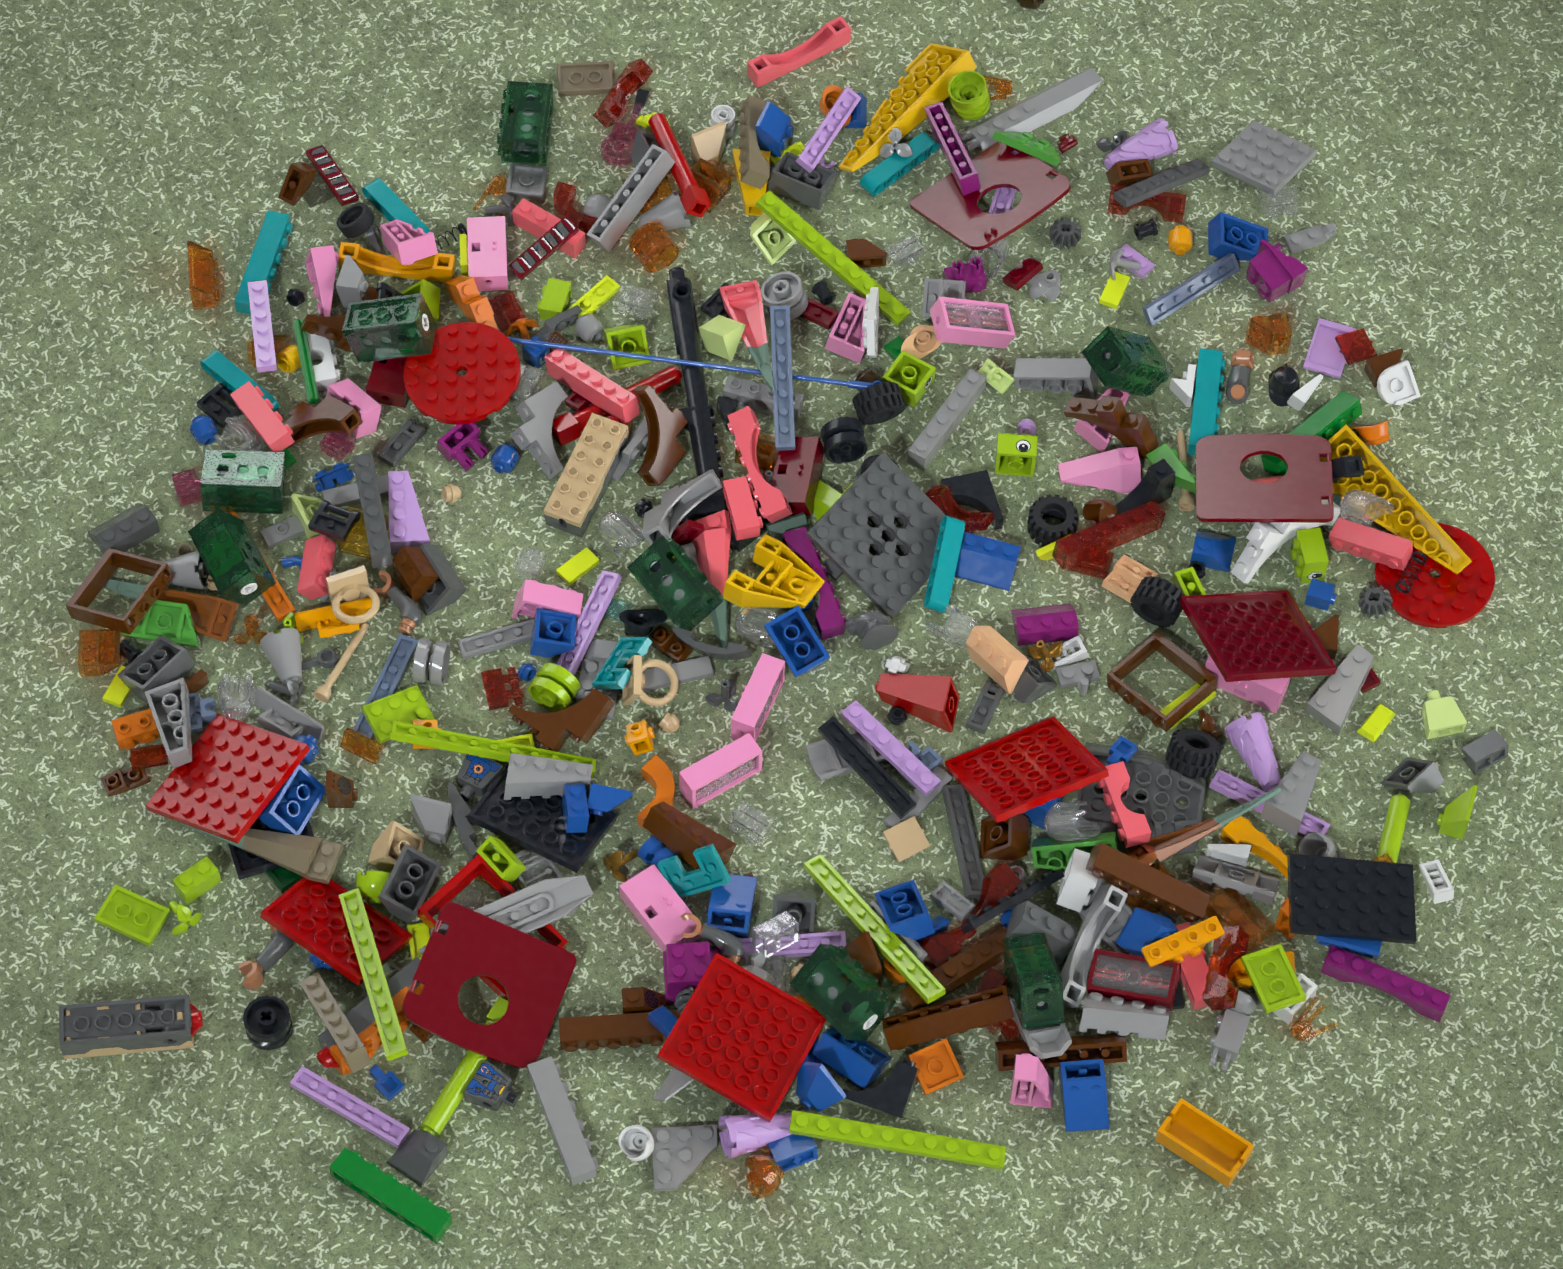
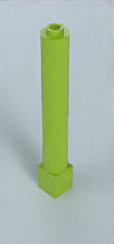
M1397 794L1390 798L1375 861L1397 863L1411 804L1405 795Z
M500 996L498 997L486 1016L487 1021L484 1025L495 1023L504 1016L508 1006L507 1000ZM469 1050L466 1052L420 1125L423 1129L422 1131L439 1137L463 1099V1092L484 1059H488L487 1057Z

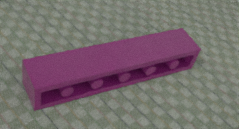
M942 101L925 107L928 124L963 196L980 190L978 173Z

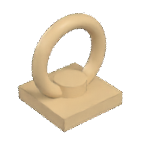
M364 565L326 577L332 611L340 621L348 624H360L372 619L377 614L380 608V599L378 594L369 587L367 571ZM368 597L372 600V606L369 611L359 616L346 615L340 609V603Z
M633 655L626 662L624 668H628L632 675L628 679L627 685L622 689V705H631L639 698L647 705L663 706L674 699L678 691L679 682L676 672L668 663L659 659H649L642 662L641 655ZM649 667L660 668L669 676L670 690L661 698H652L643 692L645 685V674L643 671Z

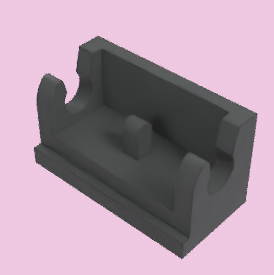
M1493 730L1462 747V753L1466 756L1462 759L1475 775L1508 757L1509 744L1496 730Z

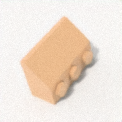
M974 626L966 641L970 659L1005 691L1012 694L1029 660L991 626Z

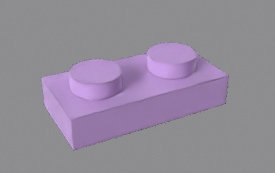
M1128 244L1120 248L1125 251L1120 257L1121 259L1141 263L1139 271L1127 268L1140 279L1146 277L1154 269L1155 264Z

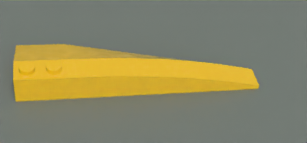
M930 43L907 66L905 72L909 74L906 78L900 76L897 81L900 85L896 89H891L889 99L884 100L871 118V125L865 127L863 137L856 140L854 143L856 147L847 153L838 166L839 169L854 172L879 156L880 149L884 144H892L888 138L892 129L898 128L903 138L926 119L925 107L943 102L949 96L948 85L952 77L960 72L974 71L977 68L969 50Z
M1347 424L1328 440L1331 445V460L1344 456H1361L1364 469L1362 477L1342 478L1338 483H1333V496L1394 535L1412 541L1413 547L1455 574L1460 573L1472 562ZM1320 457V462H1326V457Z

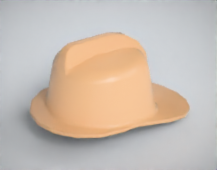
M918 325L913 328L910 336L904 340L901 352L903 350L921 359L936 350L942 342H937L934 326Z

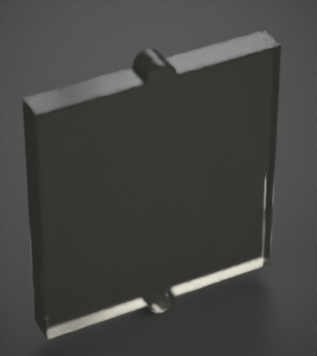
M319 173L314 176L312 184L303 194V198L310 208L320 203H326L327 200L335 197Z

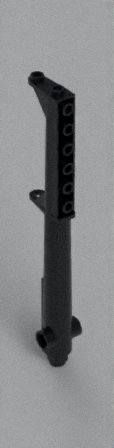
M674 267L669 270L670 280H666L676 352L677 355H680L681 360L703 362L692 282L685 277L683 268ZM681 364L688 407L679 410L688 421L683 428L689 431L696 475L698 477L713 469L719 479L723 478V468L718 466L721 456L720 449L715 447V444H718L717 432L713 433L712 427H716L713 406L708 404L704 367ZM723 487L696 505L680 521L679 526L686 520L696 521L722 510L728 511L726 501L723 499Z

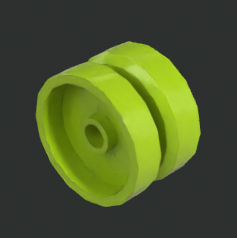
M544 663L537 673V677L529 685L528 693L540 706L552 712H557L569 707L571 699L575 698L581 686L577 678L565 668L553 663Z

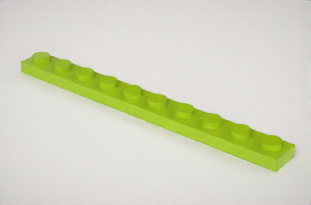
M770 190L756 202V206L864 299H866V294H870L871 287H878L879 312L897 327L910 315L911 311Z
M393 721L390 740L495 759L502 762H509L510 754L515 753L592 764L591 778H594L596 759L399 721Z
M822 854L804 863V869L862 933L869 931L874 946L927 1004L945 995V988L904 943L889 930L881 918Z
M357 888L339 894L386 1058L388 1061L408 1055L407 1046L361 892Z
M792 1110L790 1134L1002 1170L1004 1168L1005 1146Z

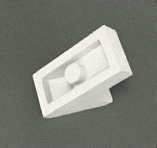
M1188 364L1187 371H1183L1182 379L1171 378L1169 389L1186 407L1191 406L1196 365Z

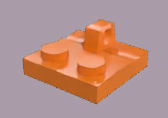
M947 1038L907 1056L908 1060L916 1063L915 1067L920 1069L917 1080L924 1095L964 1078Z

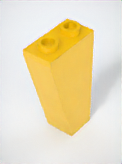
M733 148V166L745 215L760 216L764 212L756 206V202L767 193L768 180L761 190L741 182V173H739L740 149ZM760 150L769 163L770 168L771 151Z

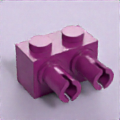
M973 257L970 263L965 264L957 260V265L954 261L951 267L944 268L943 279L966 281L965 293L981 292L986 289L987 277L980 257H975V262Z
M474 423L456 425L438 440L436 447L449 462L456 460L466 472L469 470V467L472 468L475 465V462L464 452L466 448L470 447L480 460L490 452L479 441L480 429Z

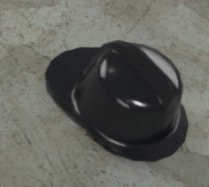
M1285 363L1269 375V397L1271 401L1280 407L1288 406L1287 401L1300 389L1297 372Z
M660 609L625 610L619 614V619L624 623L625 634L631 636L647 635L655 625L665 622L668 617L667 613Z

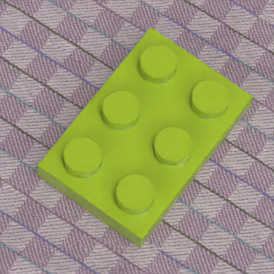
M418 685L366 704L361 709L379 744L390 740L393 721L412 724L413 720H435Z
M115 884L94 917V920L100 925L150 947L170 916L171 910Z
M1281 943L1241 956V962L1266 1014L1306 1001V995Z

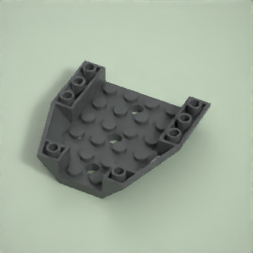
M1090 742L1085 743V747L1106 766L1111 746ZM1137 750L1125 764L1130 777L1129 788L1121 795V800L1130 811L1145 815L1151 830L1150 838L1200 823L1205 794V779L1181 774L1169 766L1166 760L1147 751ZM1097 782L1084 786L1078 791L1072 836L1116 832L1118 851L1124 853L1123 851L1127 848L1124 842L1118 838V827L1111 820L1110 806H1106L1103 794H1097L1094 791L1096 787H1099ZM1139 793L1144 794L1146 799L1140 801L1136 799L1135 795ZM1179 800H1184L1187 802L1188 805L1186 807H1180L1177 805L1176 802ZM1197 842L1175 855L1196 853Z

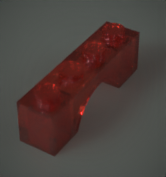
M641 58L628 63L593 116L605 128L619 123L627 111L624 108L625 103L638 88L646 83L653 70Z
M1111 184L1107 213L1126 216L1135 207L1148 206L1157 210L1161 214L1163 221L1182 223L1186 201L1185 194L1163 192L1125 208L1113 199L1114 192L1127 186Z
M1240 925L1224 927V936L1214 940L1209 971L1206 975V985L1202 994L1203 1001L1212 1011L1235 1008L1239 990L1227 978L1232 964L1241 956L1246 955L1250 938Z

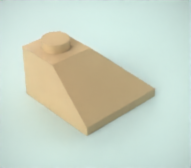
M725 121L691 135V157L701 173L714 170L719 166L726 147Z
M391 821L373 843L368 862L382 871L391 872L405 844L422 852L425 839L396 821Z

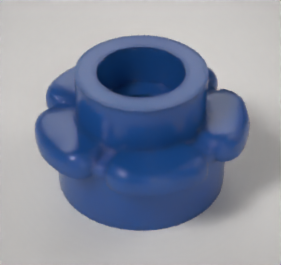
M532 663L521 665L518 670L519 679L529 682L535 676L536 668L533 667Z

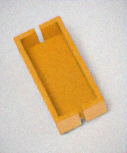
M1182 1098L1170 1112V1116H1167L1157 1130L1155 1138L1156 1142L1227 1188H1229L1239 1174V1171L1249 1160L1254 1149L1252 1143Z

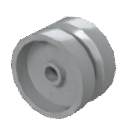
M784 271L770 276L762 285L761 296L769 314L770 306L789 305L790 320H793L806 310L808 296L799 276L793 272Z
M419 639L413 663L414 682L425 683L430 678L432 685H444L450 660L449 642L438 641L433 646L431 639Z

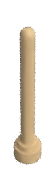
M1178 430L1179 461H1184L1187 465L1185 433L1183 430ZM1181 488L1182 496L1178 500L1179 510L1192 511L1195 507L1194 499L1188 490Z
M362 623L360 630L353 637L326 682L316 688L313 696L317 700L327 703L330 699L331 688L369 629L368 623Z

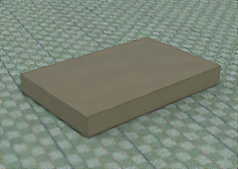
M612 61L557 64L559 96L614 94Z

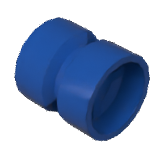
M655 836L650 837L638 851V857L646 864H650V866L654 864L658 870L657 864L660 860L677 855L669 847L664 848V843Z

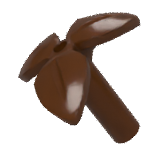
M1203 709L1198 711L1202 731L1211 735L1216 740L1224 735L1222 730H1214L1216 724L1213 718L1206 714V711Z

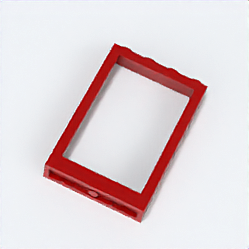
M478 854L418 908L417 917L430 929L434 928L437 921L433 917L441 911L444 904L451 902L479 875L502 897L517 891L506 880H503ZM551 924L536 929L550 944L566 950L568 941ZM478 976L495 994L508 1001L507 993L498 981L488 976Z

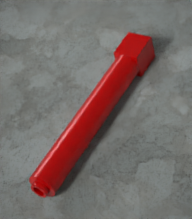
M662 113L654 114L650 117L648 124L659 147L667 151L675 161L670 171L682 194L680 197L682 205L687 214L702 218L710 207L711 201L705 189L699 187L666 116Z
M669 366L625 389L635 395L633 391L637 386L650 385L656 390V394H659L681 383L682 374L679 368ZM595 404L573 415L567 412L553 419L552 436L562 447L580 438L581 432H583L592 413L605 418L612 415Z

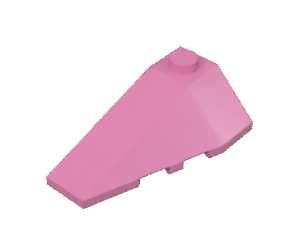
M333 245L310 248L305 260L310 284L314 283V298H319L317 309L321 317H330L336 266L339 262L337 251L334 252Z
M1137 447L1117 448L1058 464L1060 482L1078 486L1087 485L1097 487L1100 490H1114L1117 493H1131L1141 482V466Z

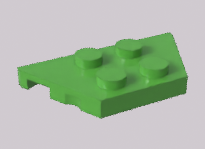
M995 131L992 139L1055 166L1059 164L1060 157L1056 148L1050 145V142L1047 140L1033 138V135L1028 132Z
M156 600L131 634L122 632V636L155 641L161 635L178 645L199 647L189 606L181 603Z

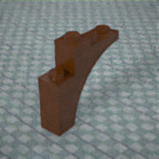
M369 286L363 295L361 303L355 309L345 314L331 317L307 314L301 323L300 330L325 337L328 340L337 341L336 348L355 353L360 344L353 333L354 319L359 314L374 313L376 311L378 294L376 288ZM385 294V302H384V311H385L386 298H387V295H386V294Z
M641 385L637 386L633 392L640 401L645 413L648 443L643 463L637 473L648 486H660L686 453L681 447V443L675 437L688 421L679 409L668 408L667 404L656 394V390L653 387Z
M330 395L323 399L316 407L301 401L288 413L290 418L283 423V425L286 423L293 431L291 436L295 441L287 449L304 439L322 433L340 432L349 435L363 421L355 408Z
M1102 396L1101 400L1070 397L1063 411L1066 417L1083 420L1106 430L1119 439L1126 447H1137L1139 458L1147 459L1146 455L1157 449L1159 445L1145 414L1128 413L1120 397Z
M593 688L581 701L557 712H531L513 704L508 712L513 716L511 719L519 725L524 723L529 726L528 730L537 736L536 740L540 743L539 747L541 749L559 752L568 737L577 743L582 741L587 744L614 706V702Z

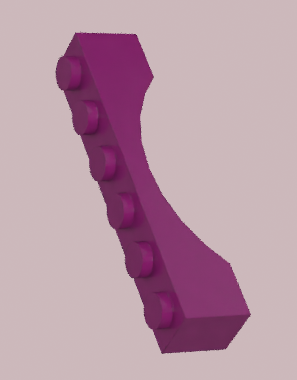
M804 526L783 532L782 543L825 581L818 591L820 602L815 614L816 628L821 640L844 634L846 617L844 614L841 615L839 611L840 603L838 598L833 596L834 589L831 581L828 582L826 579L827 571L825 566L820 564V553L818 549H814V543L805 535L807 529Z
M1333 945L1329 949L1321 973L1337 980L1359 983L1384 991L1403 1001L1418 1014L1439 1023L1451 996Z

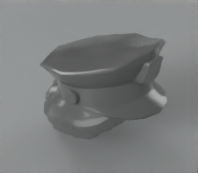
M874 610V612L867 611L860 616L850 617L845 622L847 631L861 639L864 649L877 650L891 644L898 637V630L894 625L890 624L891 617L884 616L878 610Z

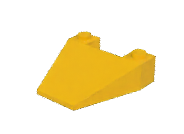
M764 534L755 545L752 561L764 567V570L755 580L735 570L725 582L723 599L739 607L795 608L799 606L800 608H805L825 581L784 543Z

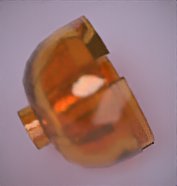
M756 1154L746 1158L745 1167H749L750 1173L746 1174V1179L752 1196H756L755 1199H762L774 1194L780 1186L781 1179L784 1177L782 1167L778 1166L777 1162L768 1155Z

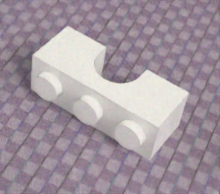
M307 334L311 359L322 361L318 365H313L317 390H328V385L341 381L339 369L335 370L334 365L338 364L336 353L332 354L331 352L334 349L333 340H328L315 334Z

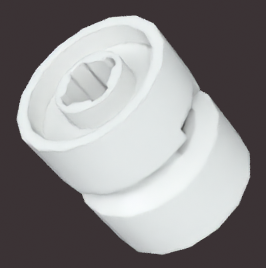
M718 105L711 112V126L725 121L726 139H728L735 133V111L728 105Z

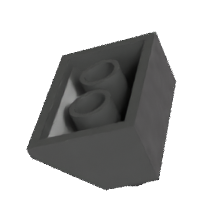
M786 152L770 173L768 189L819 210L827 200L837 172L817 164L814 170L809 173L796 162L798 156Z
M137 503L88 531V534L104 554L108 548L125 552L157 534L160 530L158 521L150 509L144 504Z
M421 544L419 547L439 576L418 601L425 613L430 615L455 603L467 589L438 545Z
M160 635L117 676L139 699L148 703L145 691L178 680L180 677L182 678L195 665L185 648Z
M405 844L378 898L390 914L409 924L417 916L418 908L422 906L442 864Z
M1027 900L1013 907L1003 944L1014 950L1045 945L1055 971L1072 949L1078 928Z

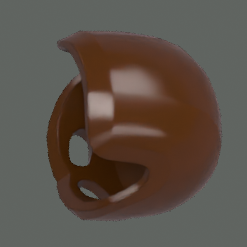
M1103 499L1091 500L1085 503L1083 507L1084 519L1096 522L1094 527L1096 533L1106 532L1114 527L1118 513L1116 506L1112 502Z

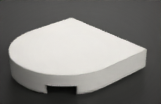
M1408 360L1386 368L1378 378V394L1388 404L1401 405L1421 396Z

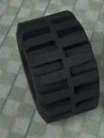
M894 382L879 383L867 387L852 399L858 419L865 425L879 424L891 420L906 408L899 385Z
M1049 494L1046 498L1042 496L1039 497V501L1035 500L1033 506L1029 509L1027 530L1030 533V538H1035V543L1038 545L1042 543V547L1069 534L1074 539L1078 524L1077 508L1073 507L1074 503L1072 501L1068 502L1066 497L1060 498L1056 494L1055 497H1051V494ZM1053 517L1059 519L1062 523L1050 525L1044 519Z
M1149 576L1141 580L1130 602L1135 613L1145 621L1159 627H1170L1175 624L1183 610L1180 606V596H1184V594L1168 580Z
M1188 728L1178 729L1171 736L1165 760L1169 766L1181 774L1189 777L1205 778L1214 773L1221 753V745L1215 738L1203 731Z

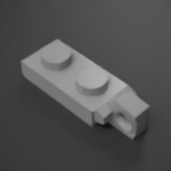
M1334 223L1324 227L1323 225H1317L1285 235L1283 241L1290 254L1325 244L1331 236L1336 235L1337 228Z

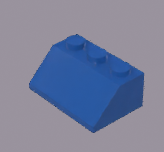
M964 532L954 577L1009 591L1020 559L1021 546Z
M799 606L764 625V628L795 678L811 672L826 663L830 658Z
M299 764L258 818L271 829L281 833L300 835L325 794V786Z
M914 879L874 893L891 932L913 940L925 938L935 933L929 912Z
M1316 936L1315 939L1317 944L1328 947L1333 945L1347 952L1375 960L1379 956L1382 941Z
M841 1023L822 1034L812 1053L821 1063L828 1064L835 1069L836 1073L846 1076L852 1080L854 1085L864 1089L874 1083L892 1059V1057Z

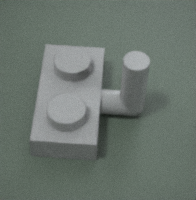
M1095 660L1057 667L1055 669L1060 688L1077 685L1078 691L1082 696L1087 694L1089 682L1100 680Z

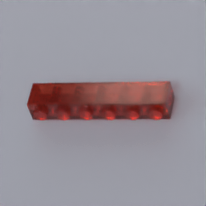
M1155 500L1056 541L1052 556L1064 570L1160 529L1164 521L1165 512Z

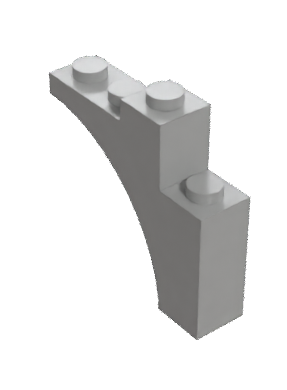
M557 381L526 399L516 408L525 424L511 434L514 442L521 450L529 449L531 455L536 459L549 479H552L564 469L554 449L552 423L557 408L568 396Z
M713 469L682 486L678 484L662 493L661 504L644 513L642 534L653 550L670 541L671 535L680 521L701 501L723 487L722 482Z

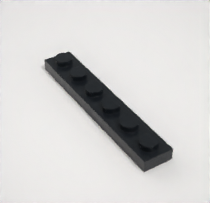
M834 716L818 728L821 736L900 819L916 807L917 804Z
M1060 869L1055 873L1050 870L1041 875L1042 880L1039 882L1036 878L1027 883V889L1023 890L1020 887L1011 892L1013 897L1008 899L1005 896L996 901L997 906L994 908L991 904L980 910L982 915L978 916L975 913L966 918L967 923L960 927L963 934L976 929L1065 877L1062 870Z

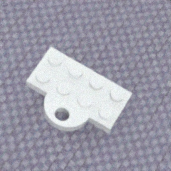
M871 287L870 294H866L863 319V348H867L869 358H877L879 292L878 287Z

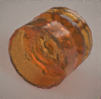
M654 221L642 225L629 239L630 249L639 258L645 270L650 273H655L668 267L679 254L678 246L660 222Z

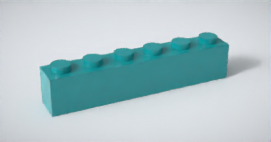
M267 211L234 301L236 312L251 315L247 282L267 280L268 295L270 294L271 280L276 278L277 264H281L282 250L286 249L288 244L287 236L293 231V223H291L289 214Z
M1199 348L1187 455L1196 456V445L1201 438L1218 434L1219 423H1215L1216 418L1219 419L1221 407H1217V402L1221 403L1222 391H1219V386H1223L1224 375H1220L1221 370L1224 371L1225 359H1222L1223 351Z

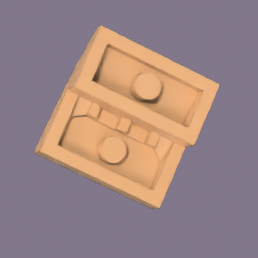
M1123 555L1114 565L1113 571L1103 580L1101 587L1131 603L1130 599L1141 580L1149 576L1157 577L1158 573Z

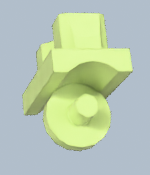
M988 358L983 366L977 370L978 373L986 376V382L1002 395L1015 381L1013 377Z

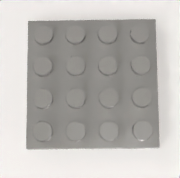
M1253 121L1212 159L1211 166L1275 196L1316 156V149L1257 121Z

